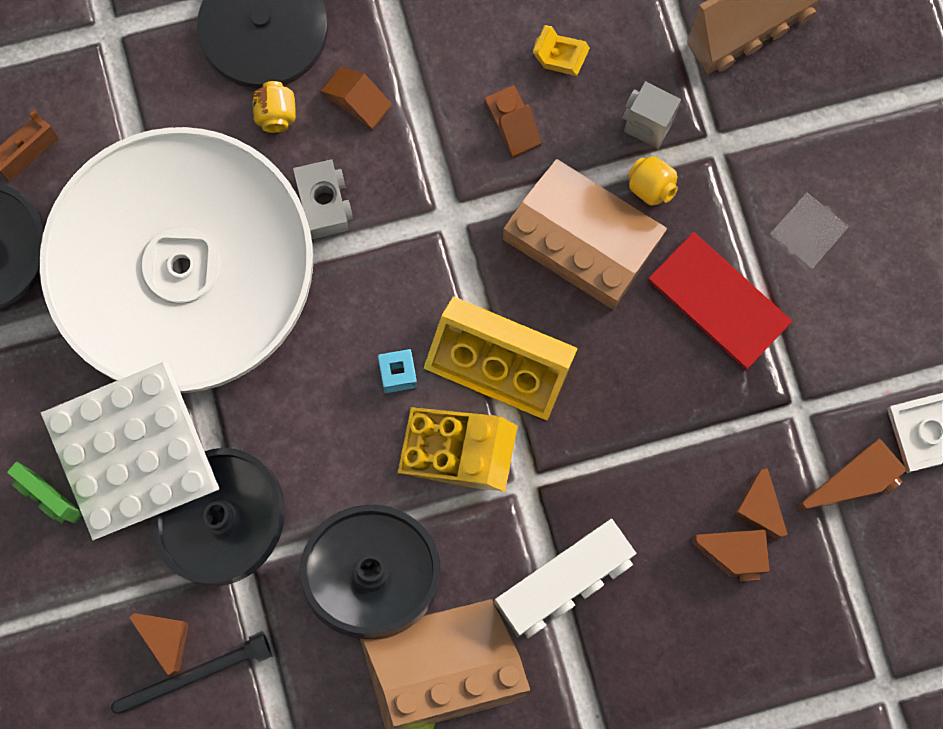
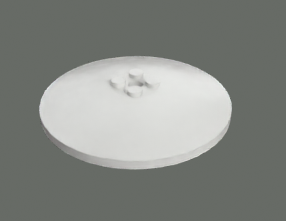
M188 127L162 128L132 135L105 148L87 161L73 175L56 199L46 222L40 249V276L45 301L54 323L69 345L87 363L115 381L160 362L168 361L180 393L198 392L222 386L240 378L264 362L283 343L299 319L308 297L313 272V245L306 214L297 194L280 170L261 153L235 138L214 131ZM179 258H187L190 260L189 270L182 274L175 273L173 271L174 262Z

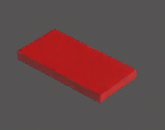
M695 232L648 278L650 284L745 370L792 323V320Z

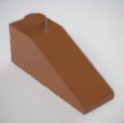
M879 438L797 505L796 508L799 512L874 496L882 491L888 495L903 482L899 476L907 471V469Z

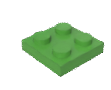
M15 462L7 471L15 479L11 485L27 498L30 497L35 502L39 499L41 503L38 505V508L53 520L56 519L60 523L67 520L76 524L83 516L76 506L31 469Z

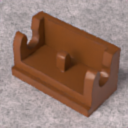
M34 109L29 113L31 118L0 145V172L9 182L59 139L52 127L45 120L43 121Z

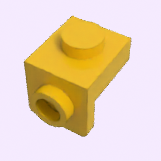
M545 25L541 35L535 41L533 54L544 69L577 76L590 47L586 41L558 36L552 26Z

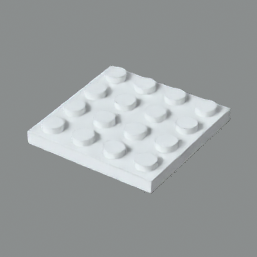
M168 361L160 362L41 412L92 540L219 490Z

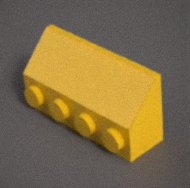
M453 296L441 316L423 369L547 421L578 348Z

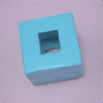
M411 349L378 355L384 393L418 388ZM404 368L405 373L391 375V370Z

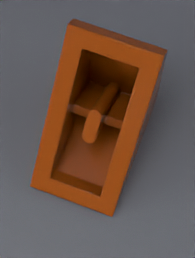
M340 67L321 90L324 96L372 131L392 107V103L365 73Z
M768 468L755 474L733 516L757 530H765L767 536L776 540L788 534Z
M137 613L131 615L129 618L167 675L174 676L179 673L189 623Z

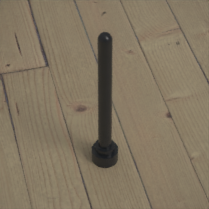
M263 631L249 636V640L244 642V646L115 700L111 705V710L115 714H121L248 659L251 662L255 660L261 662L271 658L273 654L269 642Z

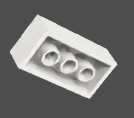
M610 519L497 597L494 605L518 638L524 634L528 639L546 626L543 620L549 615L553 614L556 619L575 606L572 599L580 594L586 599L604 586L601 579L609 574L614 579L633 565L630 559L637 553L613 519Z

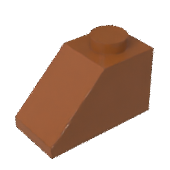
M765 530L699 534L692 537V545L728 576H739L740 582L760 581V574L770 572Z

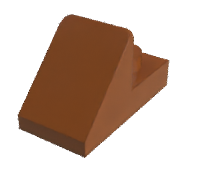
M515 85L485 97L484 102L512 158L542 145L529 105H524Z

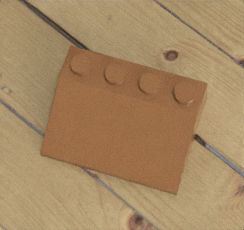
M707 0L699 6L687 45L707 74L717 69L719 72H722L732 66L736 61L735 58L745 53L746 56L755 53L762 47V42L772 37L773 40L782 37L789 31V26L799 21L800 24L809 21L816 15V8L821 0Z
M556 159L524 198L504 227L503 240L614 310L667 231V228Z
M492 599L423 616L410 628L393 636L379 639H360L385 729H415L520 701L530 691L520 656Z

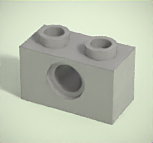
M645 81L640 92L635 89L633 90L625 106L627 109L622 119L627 122L624 132L659 149L674 121L681 99Z
M332 159L293 168L301 204L310 228L311 238L316 239L349 231L347 220L353 219L349 199L342 201L340 189L346 188L342 169L335 170ZM328 193L333 196L332 201L328 204L322 205L316 202V199L321 194Z

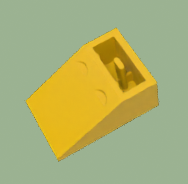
M411 407L398 473L475 489L505 492L518 426L501 416Z

